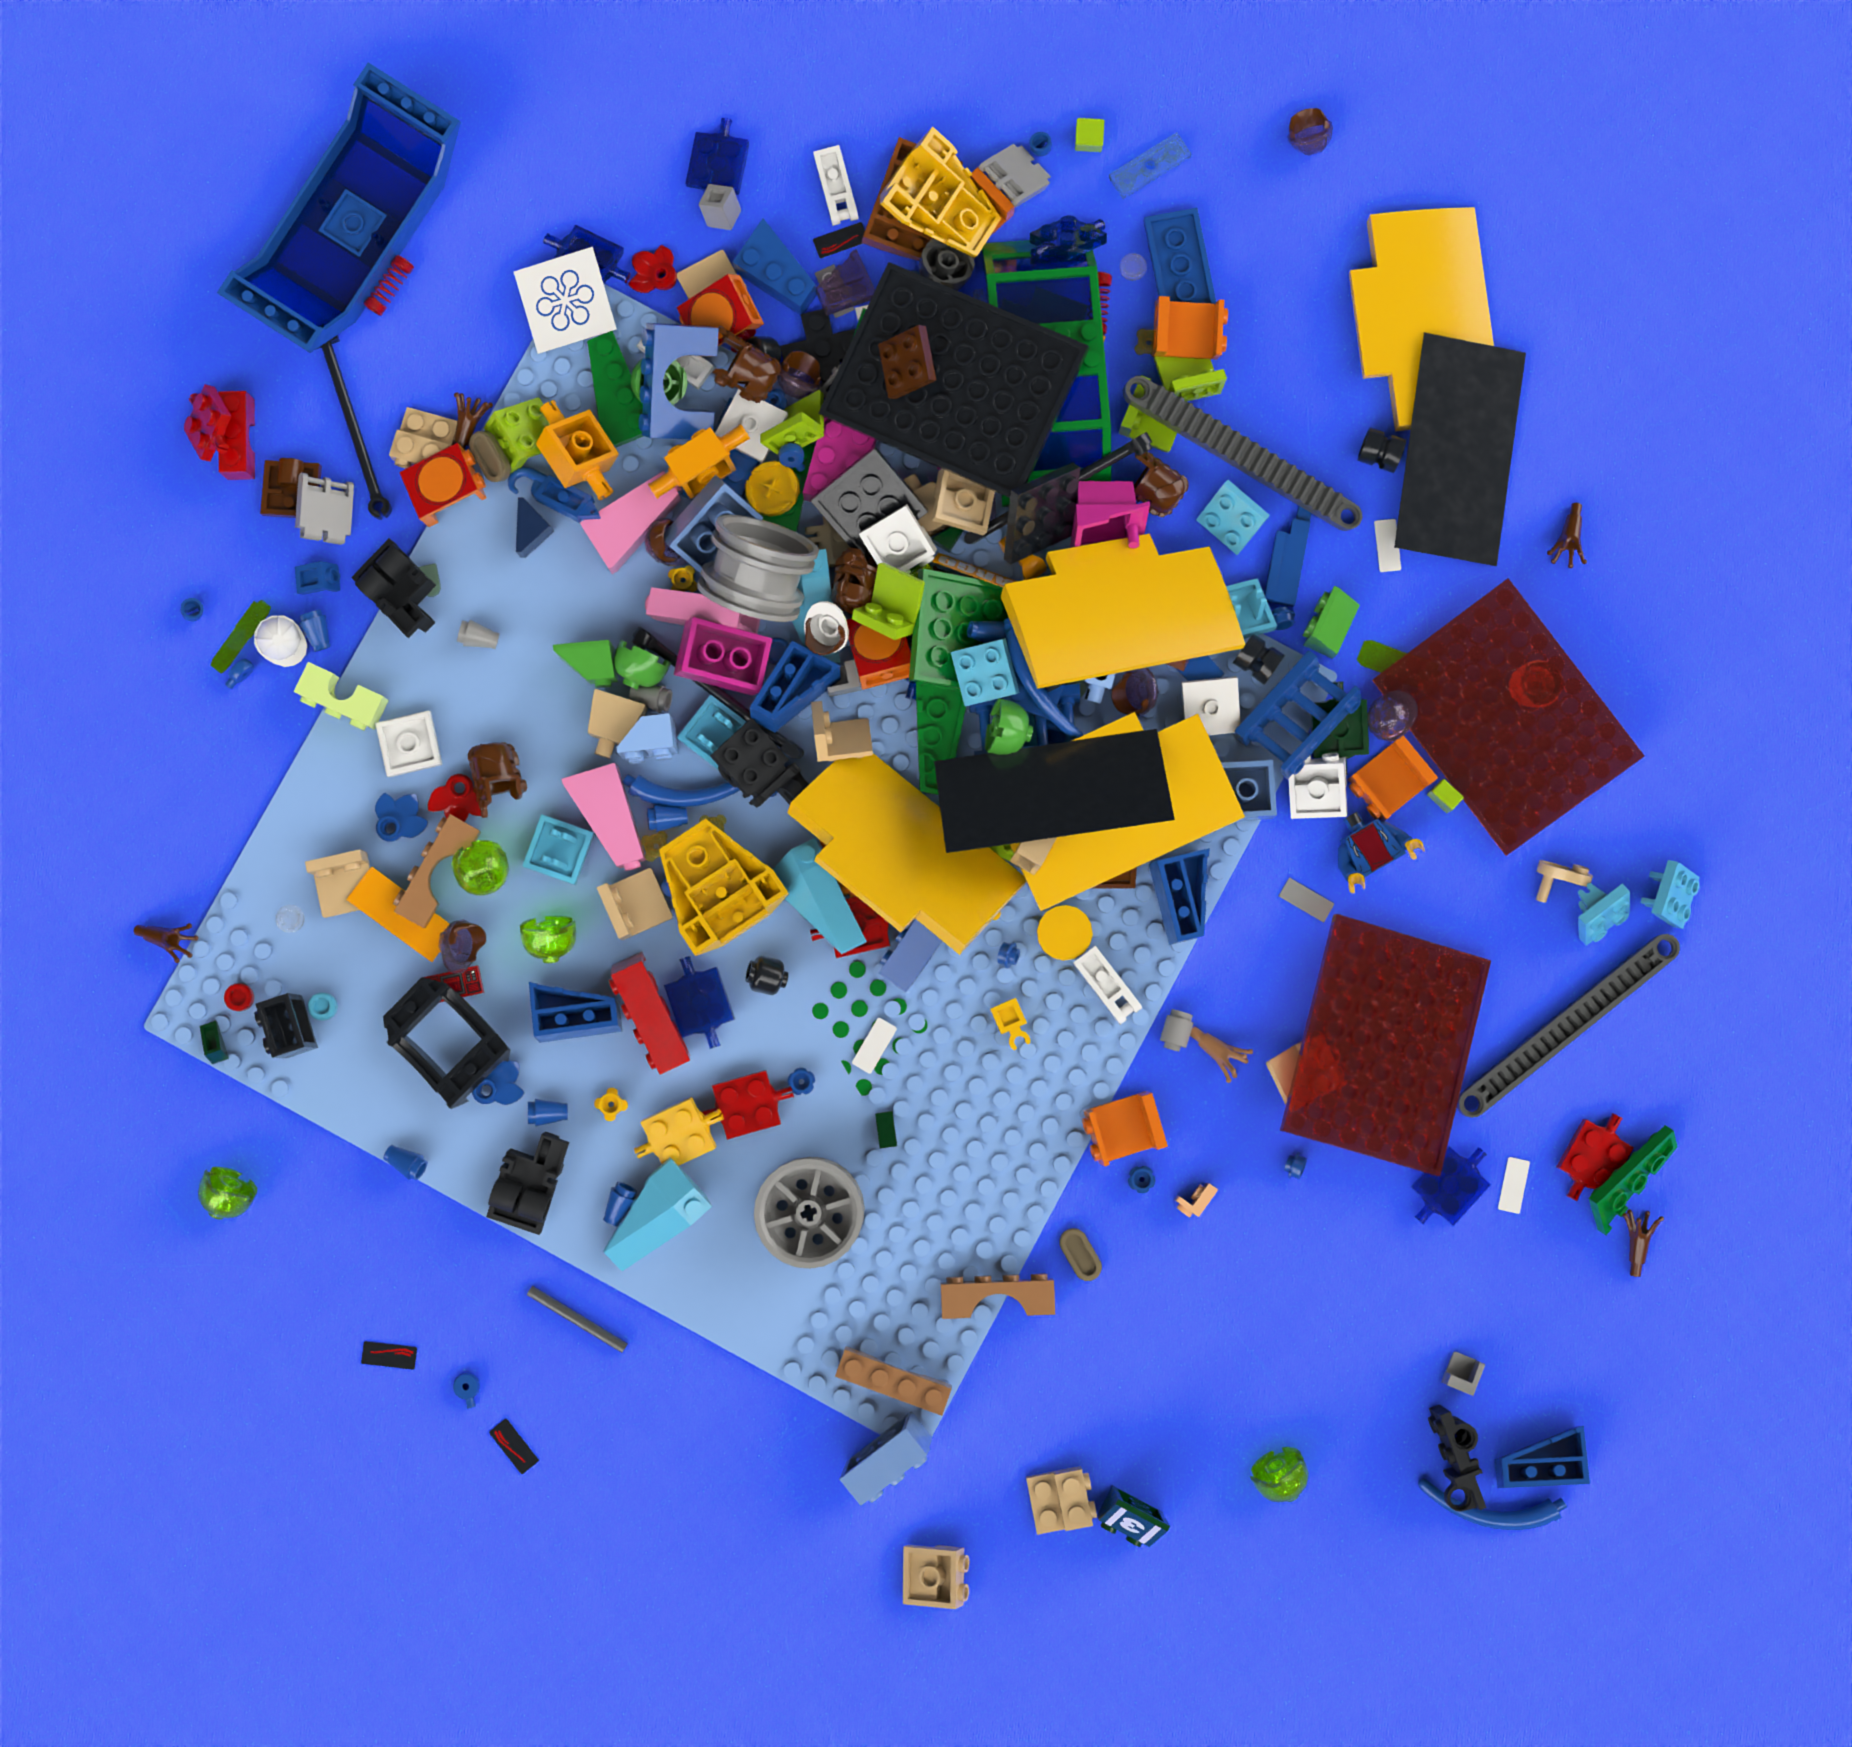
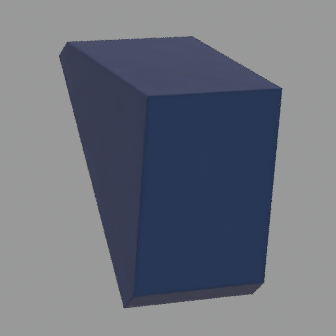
M518 497L516 553L520 558H526L554 530L523 497Z

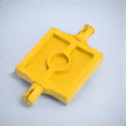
M692 1097L685 1099L640 1122L647 1135L648 1142L635 1147V1154L640 1159L654 1152L661 1164L670 1157L678 1166L717 1147L710 1132V1125L724 1120L723 1114H721L720 1109H717L712 1113L704 1115L697 1108Z

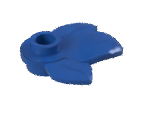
M386 793L380 796L375 805V812L379 819L376 824V832L382 840L394 842L401 837L414 838L426 829L428 821L417 816L419 809L417 795H404L396 801ZM393 823L395 831L388 833L386 828L389 824Z
M501 1062L472 1091L474 1099L481 1104H491L496 1101L502 1105H509L521 1099L525 1092L518 1085L514 1084L519 1075V1062ZM485 1085L491 1087V1093L488 1096L482 1093V1088Z

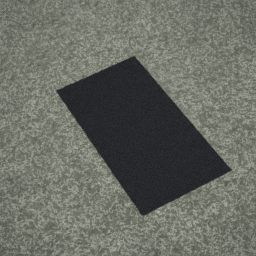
M1424 332L1394 548L1497 566L1526 357L1525 352Z
M1157 729L1021 748L1011 754L998 755L987 753L934 761L946 853L1175 820Z

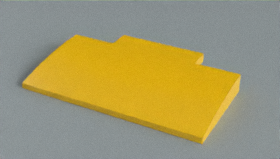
M1475 207L1370 214L1367 220L1373 268L1350 270V288L1363 379L1388 377L1395 432L1411 430L1424 332L1494 346Z
M1150 533L1139 535V547L1137 548L1129 547L1127 537L1047 552L1045 559L1052 575L1006 583L1001 594L1002 602L1037 689L1242 649L1245 646L1234 607L1210 546L1159 555Z
M1133 712L1072 741L1144 730L1136 713ZM1198 714L1158 732L1175 820L1057 837L1042 866L1035 875L1021 868L1040 911L1245 818ZM1020 843L1009 844L1013 853H1015Z
M874 753L871 756H864L862 758L835 760L790 803L787 812L826 845L816 855L814 861L899 932H902L916 919L959 955L1027 883L1024 875L989 847L946 853L941 811H939L940 807Z

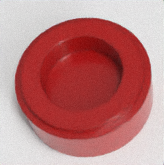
M233 984L226 989L224 1002L233 1011H245L252 1006L254 993L245 984Z

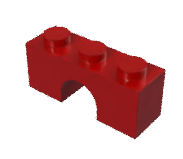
M218 391L231 414V419L224 435L229 449L224 454L219 453V473L227 480L255 479V452L251 449L249 441V427L255 426V399L247 391Z

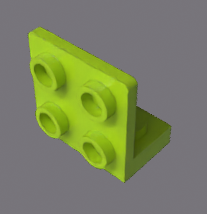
M1154 357V362L1165 390L1172 391L1175 396L1182 397L1185 402L1221 394L1227 377L1224 369L1214 370L1211 359Z
M1137 384L1133 394L1135 398H1142L1144 396V389L1139 384ZM1129 404L1118 434L1135 439L1147 432L1152 440L1150 444L1153 448L1169 453L1177 432Z
M817 390L786 407L783 411L788 413L787 419L761 433L760 443L778 455L780 448L785 444L794 443L803 448L824 437V417L818 414L824 402V393Z
M534 398L494 411L484 426L485 431H489L495 436L511 467L510 474L521 468L528 458L541 454L536 442L545 426L550 424L540 411L541 406L544 405L540 398Z
M879 563L872 602L855 608L852 620L893 640L913 634L925 582L889 564Z

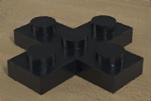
M827 308L802 313L801 319L806 340L780 346L783 360L792 351H803L813 356L819 362L821 382L817 385V388L819 386L822 387L833 374L832 369L834 367L837 368L840 362L843 361L855 329L833 334ZM789 367V370H788V372H787L786 374L788 375V374L797 373V372H801V371L798 370V369Z

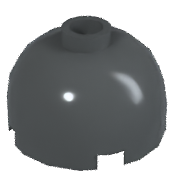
M932 239L923 249L918 266L921 276L958 291L969 281L975 263L973 257L936 239Z

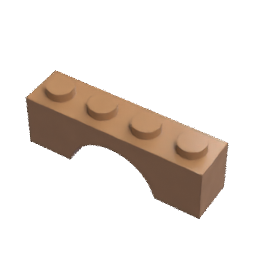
M451 814L448 819L443 817L435 830V832L439 833L434 843L430 841L427 843L421 854L424 857L420 867L416 865L413 867L407 878L411 883L406 891L400 890L393 902L397 906L394 910L395 913L422 928L427 927L440 905L435 899L430 885L434 868L447 857L454 855L468 856L481 833L478 829Z
M1046 1273L1031 1274V1279H1019L1017 1274L1002 1275L1003 1280L992 1281L991 1276H974V1281L963 1282V1277H946V1282H941L942 1319L971 1318L975 1306L982 1299L993 1294H1005L1013 1297L1022 1305L1027 1316L1055 1315L1054 1279L1048 1278Z
M847 1346L835 1375L837 1378L941 1416L952 1390L951 1384L926 1375L900 1369L872 1355Z

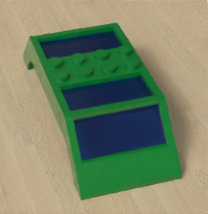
M1076 236L985 243L982 248V260L987 303L1082 342L1090 348L1028 482L1072 462L1081 467V470L1111 453V422L1098 269L1090 237ZM1111 466L1084 481H1111ZM1001 495L1002 507H1009L1010 498Z

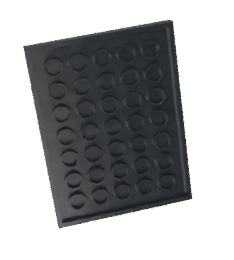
M888 262L818 414L1010 498L1012 489L1028 483L1090 348L1082 342ZM917 325L926 326L936 381L897 399L888 398L878 344Z

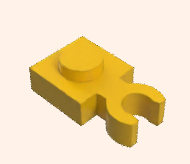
M1016 998L990 1009L1000 1033L1004 1034L1009 1031V1045L1012 1050L1017 1049L1014 1040L1018 1036L1023 1037L1026 1044H1030L1029 1035L1021 1031L1020 1026L1027 1022Z

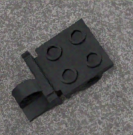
M388 538L351 578L355 581L358 589L372 600L406 637L410 638L418 628L426 633L435 624V621L418 604L432 591L436 584L425 576L394 541Z
M752 718L710 755L717 763L720 774L729 784L738 787L742 791L744 798L750 795L754 797L749 804L754 805L756 808L761 806L776 791L790 805L809 785L801 775V769L795 763L787 767L784 766L789 759Z
M544 1132L541 1134L535 1156L510 1148L503 1157L502 1162L505 1163L500 1167L499 1177L492 1188L488 1202L490 1206L486 1217L540 1235L558 1182L555 1179L562 1173L564 1167L563 1162L569 1142L559 1139L558 1135Z
M1441 1405L1429 1408L1431 1416L1428 1417L1430 1427L1434 1434L1437 1433L1441 1440V1443L1438 1444L1440 1454L1443 1460H1448L1452 1466L1443 1470L1445 1477L1451 1480V1484L1444 1492L1446 1504L1451 1509L1459 1512L1474 1508L1479 1510L1486 1508L1475 1478L1476 1475L1483 1472L1479 1468L1478 1459H1470L1468 1454L1477 1445L1478 1434L1476 1430L1460 1418L1452 1416L1451 1411ZM1457 1489L1463 1490L1465 1493L1463 1503L1459 1505L1452 1504L1450 1499L1452 1492Z

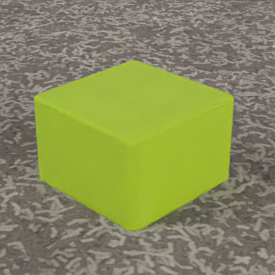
M1078 118L1076 122L1075 151L1102 152L1104 120Z
M1445 779L1439 781L1427 793V796L1445 813L1451 812L1464 799Z

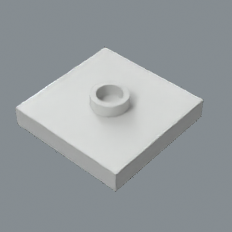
M738 389L715 435L722 437L741 424L750 439L734 449L763 463L770 449L760 443V434L784 422L788 417V413L763 400L760 403L748 401L739 395L741 390Z
M1236 676L1181 682L1184 720L1198 714L1208 735L1235 733L1236 728L1241 724L1238 678Z
M428 710L375 723L387 777L443 765L431 711Z

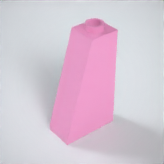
M664 471L598 511L601 519H588L580 522L612 574L617 572L647 539L654 524L664 520L681 501L678 491L682 489L678 485L660 496L659 499L655 497L648 486V483L665 474Z
M651 587L650 595L647 596L645 601L646 615L657 621L684 626L685 621L696 617L758 634L760 619L722 607L703 594Z
M612 763L562 778L564 787L615 865L619 868L624 867L625 871L641 867L640 862L646 861V857L618 765Z

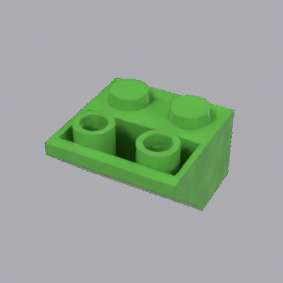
M1336 586L1329 593L1324 591L1314 608V612L1318 613L1317 616L1312 617L1302 634L1303 637H1306L1303 646L1333 659L1338 654L1360 605Z

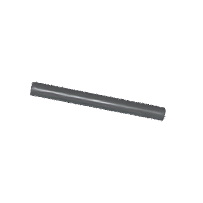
M532 1286L528 1291L527 1296L617 1351L623 1353L628 1343L538 1288Z

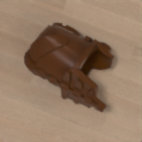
M719 326V333L724 336L723 341L738 352L727 371L717 368L712 371L715 374L714 382L721 387L727 385L732 389L734 387L741 390L739 395L748 401L760 403L761 400H766L768 392H771L773 384L777 381V376L781 373L779 361L770 357L767 353H763L760 349L753 347L752 344L745 342L742 338L735 336L734 333L727 331L724 327Z
M1135 452V458L1146 465L1136 483H1133L1136 501L1138 503L1140 501L1145 503L1148 502L1147 500H1150L1149 513L1152 515H1157L1160 518L1170 515L1173 508L1177 507L1179 500L1184 497L1183 494L1188 490L1189 483L1187 478L1179 474L1175 469L1170 468L1169 465L1163 463L1159 458L1154 457L1150 452L1140 456Z
M847 548L835 562L836 575L831 587V601L842 611L853 615L855 608L872 602L878 565L873 557L866 561L860 549Z
M494 742L476 745L469 750L468 761L470 762L469 765L474 781L473 792L477 795L476 801L479 802L482 818L488 817L487 806L492 802L491 795L509 792L516 800L522 798V794L527 791V783L521 778L520 770L515 767L519 765V758L511 744Z

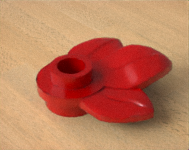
M660 245L654 254L649 251L635 253L632 257V264L638 273L629 281L628 285L640 293H649L655 288L659 290L673 288L676 284L677 273L673 267L674 256L671 250Z
M464 774L451 776L445 786L434 789L428 801V810L432 812L444 811L446 819H448L450 814L463 822L467 820L469 813L481 816L479 802L476 801L477 795L473 792V782ZM457 783L465 785V790L462 793L455 791Z

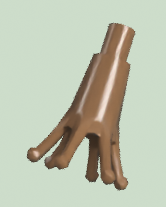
M1196 1026L1192 1028L1190 1036L1199 1042L1198 1045L1216 1061L1226 1077V1082L1230 1083L1232 1081L1227 1069L1231 1072L1233 1078H1237L1236 1069L1228 1059L1233 1058L1247 1064L1249 1061L1247 1054H1253V1050L1228 1045L1208 1032L1205 1034Z

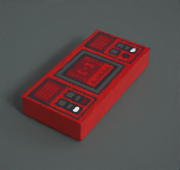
M478 965L424 977L447 983L462 997L485 993Z

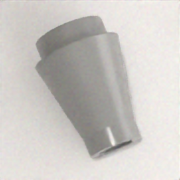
M462 620L457 642L463 643V646L496 649L500 633L494 632L472 620H469V622Z
M639 686L638 690L631 687L629 700L645 704L647 708L660 713L669 710L672 702V690L667 689L666 686Z

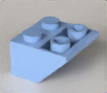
M670 713L641 716L617 746V753L623 760H628L629 764L643 763L645 758L656 757L658 761L672 759V755L679 754L675 720Z

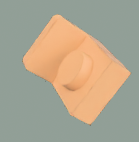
M1206 1183L1204 1186L1199 1184L1190 1197L1194 1200L1192 1204H1189L1177 1195L1174 1199L1179 1203L1176 1208L1189 1218L1192 1214L1199 1217L1218 1189L1210 1183Z

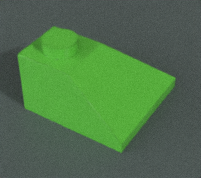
M609 640L553 645V651L559 658L587 682L595 684L596 688L611 687V683L618 682V673L614 667L616 649Z

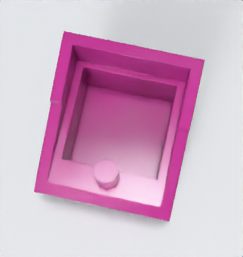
M1079 481L1070 548L1127 537L1130 548L1139 547V535L1145 534L1150 501L1136 504L1133 481Z

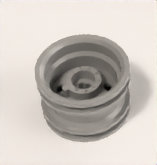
M742 515L719 516L715 523L716 530L713 531L711 536L712 543L718 548L715 561L703 565L701 570L702 576L697 583L698 590L705 597L720 606L746 616L776 622L796 620L800 613L799 607L802 606L804 600L803 593L797 588L800 577L813 571L814 560L817 559L819 553L818 547L803 535L765 520Z
M819 1157L795 1159L776 1169L760 1187L754 1207L756 1231L767 1250L783 1263L809 1269L826 1266L842 1257L856 1241L864 1221L865 1206L863 1194L857 1181L849 1171L838 1163ZM799 1179H804L807 1182L806 1189L800 1190L797 1188L796 1183ZM828 1185L835 1189V1193L832 1196H826L824 1193V1188ZM780 1200H785L788 1204L787 1209L784 1211H780L777 1208V1202ZM810 1204L811 1208H816L817 1213L813 1215V1220H808V1216L803 1217L802 1212L806 1209L805 1205ZM834 1213H840L843 1216L841 1223L836 1224L833 1222L832 1216ZM788 1227H793L796 1230L795 1237L787 1238L785 1230ZM815 1234L823 1236L822 1244L816 1245L813 1242Z

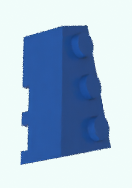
M762 218L733 260L734 270L736 274L801 316L817 295L816 284L764 218Z
M1584 1426L1571 1428L1494 1459L1497 1488L1590 1484Z

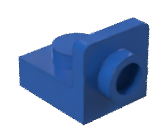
M318 561L295 567L297 594L306 595L325 590L332 592L340 591V573L337 564Z

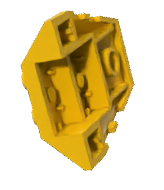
M932 127L904 158L880 194V204L901 223L975 258L996 228L1001 217L982 189L979 191L970 178L973 174L969 168L964 169L955 155L958 152L953 144Z
M706 818L659 849L672 897L673 908L675 909L679 932L695 956L726 945L771 915L789 894L773 869L757 859L752 853L736 843Z

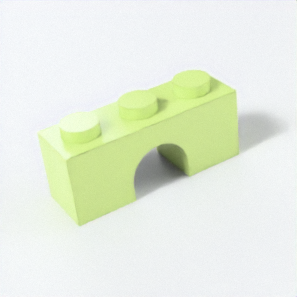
M308 662L294 690L296 694L301 696L299 701L313 708L316 707V704L326 707L324 713L339 720L341 715L351 719L350 725L365 731L366 727L375 730V723L379 722L389 700L360 685H357L355 692L350 698L338 700L335 696V686L339 677Z

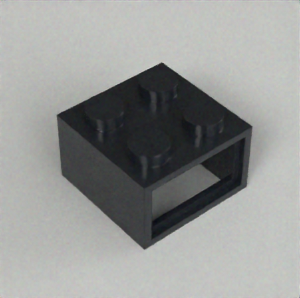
M286 993L255 1004L257 1011L254 1012L255 1020L258 1026L263 1028L266 1037L263 1038V1045L266 1053L271 1054L272 1058H289L318 1048L302 995ZM286 1010L288 1012L290 1019H288L285 1015ZM294 1036H295L296 1041H297L296 1044H295L294 1041H293Z

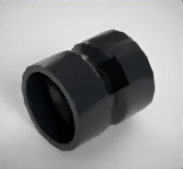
M1369 427L1357 461L1371 466L1378 463L1380 469L1394 473L1402 457L1406 439L1395 435L1385 437L1383 431Z
M1253 633L1233 661V664L1243 671L1251 670L1252 677L1265 685L1285 655L1274 647L1267 648L1266 642Z

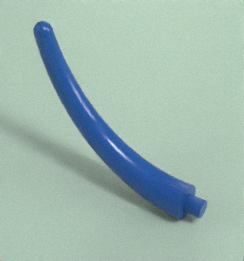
M1005 619L1004 635L1011 661L1024 688L1040 710L1061 731L1073 740L1083 736L1084 734L1058 709L1044 688L1037 689L1010 619Z
M629 774L622 782L629 787L628 794L639 797L641 800L651 804L669 807L705 805L740 791L738 787H734L728 782L697 790L672 789L655 784L641 775L634 778Z
M1423 1478L1418 1481L1419 1488L1444 1509L1464 1520L1493 1529L1525 1530L1541 1527L1562 1518L1559 1512L1567 1508L1562 1498L1557 1499L1553 1503L1548 1498L1535 1506L1517 1511L1502 1512L1474 1508L1459 1512L1451 1509L1446 1504L1443 1491L1427 1479ZM1450 1497L1451 1502L1454 1505H1459L1463 1503Z

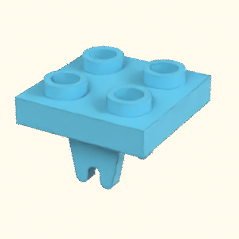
M1227 480L1196 521L1238 555L1270 515L1231 481Z
M1258 578L1226 586L1244 639L1251 637L1253 633L1260 635L1275 631L1277 624Z
M1006 638L951 652L964 706L1020 693Z
M710 695L678 735L677 739L718 770L717 763L710 755L741 728L746 721L714 696Z
M541 814L522 866L576 885L595 833Z
M1668 860L1664 873L1650 871L1649 877L1653 878L1654 881L1661 882L1656 899L1642 897L1640 903L1652 908L1651 913L1670 926L1683 929L1685 922L1689 920L1691 915L1690 906L1693 896L1699 890L1700 877L1681 863Z
M1591 883L1587 884L1589 893H1585L1583 890L1578 891V896L1582 900L1578 904L1583 912L1578 917L1579 939L1586 946L1592 941H1600L1607 934L1609 928L1613 925H1621L1629 917L1630 891L1623 883L1608 895Z

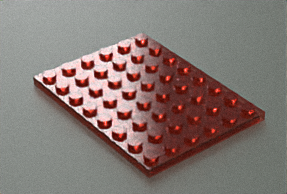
M1509 578L1372 680L1385 698L1393 699L1389 701L1391 706L1403 722L1409 724L1410 731L1451 785L1464 797V802L1505 856L1645 757Z
M1334 914L1280 1131L1430 1175L1440 1176L1491 960L1340 914Z

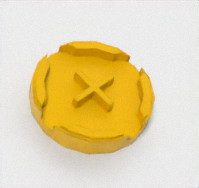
M778 461L764 462L755 467L751 472L752 475L749 477V480L746 481L745 495L750 506L760 514L770 517L782 515L789 511L797 502L800 493L799 480L795 472Z
M1069 905L1055 906L1047 911L1040 919L1037 928L1038 943L1042 950L1052 958L1062 961L1072 960L1082 955L1089 947L1093 935L1091 922L1086 914L1077 907Z

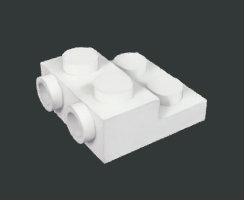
M907 504L859 533L877 565L884 562L908 574L911 573L910 568L919 564L922 567L934 560L933 555L937 551L925 528L920 526Z
M1325 753L1322 755V759H1311L1310 755L1305 760L1302 770L1296 775L1292 774L1288 779L1291 819L1347 817L1345 758H1339L1338 753Z

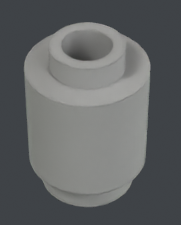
M1171 1009L1170 1015L1166 1016L1160 1041L1165 1042L1164 1048L1177 1052L1180 1051L1181 1047L1187 1048L1194 1024L1191 1022L1193 1015Z

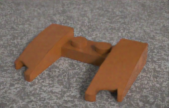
M899 137L861 243L919 261L923 249L934 238L898 222V219L880 204V194L904 158L916 146V143Z

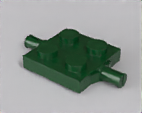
M1344 681L1333 682L1336 686H1338L1340 689L1344 691ZM1333 697L1326 701L1314 703L1329 714L1339 701ZM1361 699L1358 709L1352 714L1348 713L1313 751V758H1322V755L1325 753H1338L1339 758H1345L1346 775H1348L1347 759L1355 755L1369 754L1367 699ZM1312 715L1311 733L1321 723Z

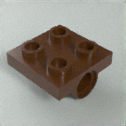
M917 325L878 344L888 398L897 399L936 381L926 326Z
M280 458L279 461L265 460L260 514L270 517L296 518L299 474L301 472L307 473L308 477L321 479L322 466L319 463H306L294 458ZM308 482V485L320 487V484Z

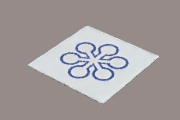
M593 247L514 271L538 354L617 329Z

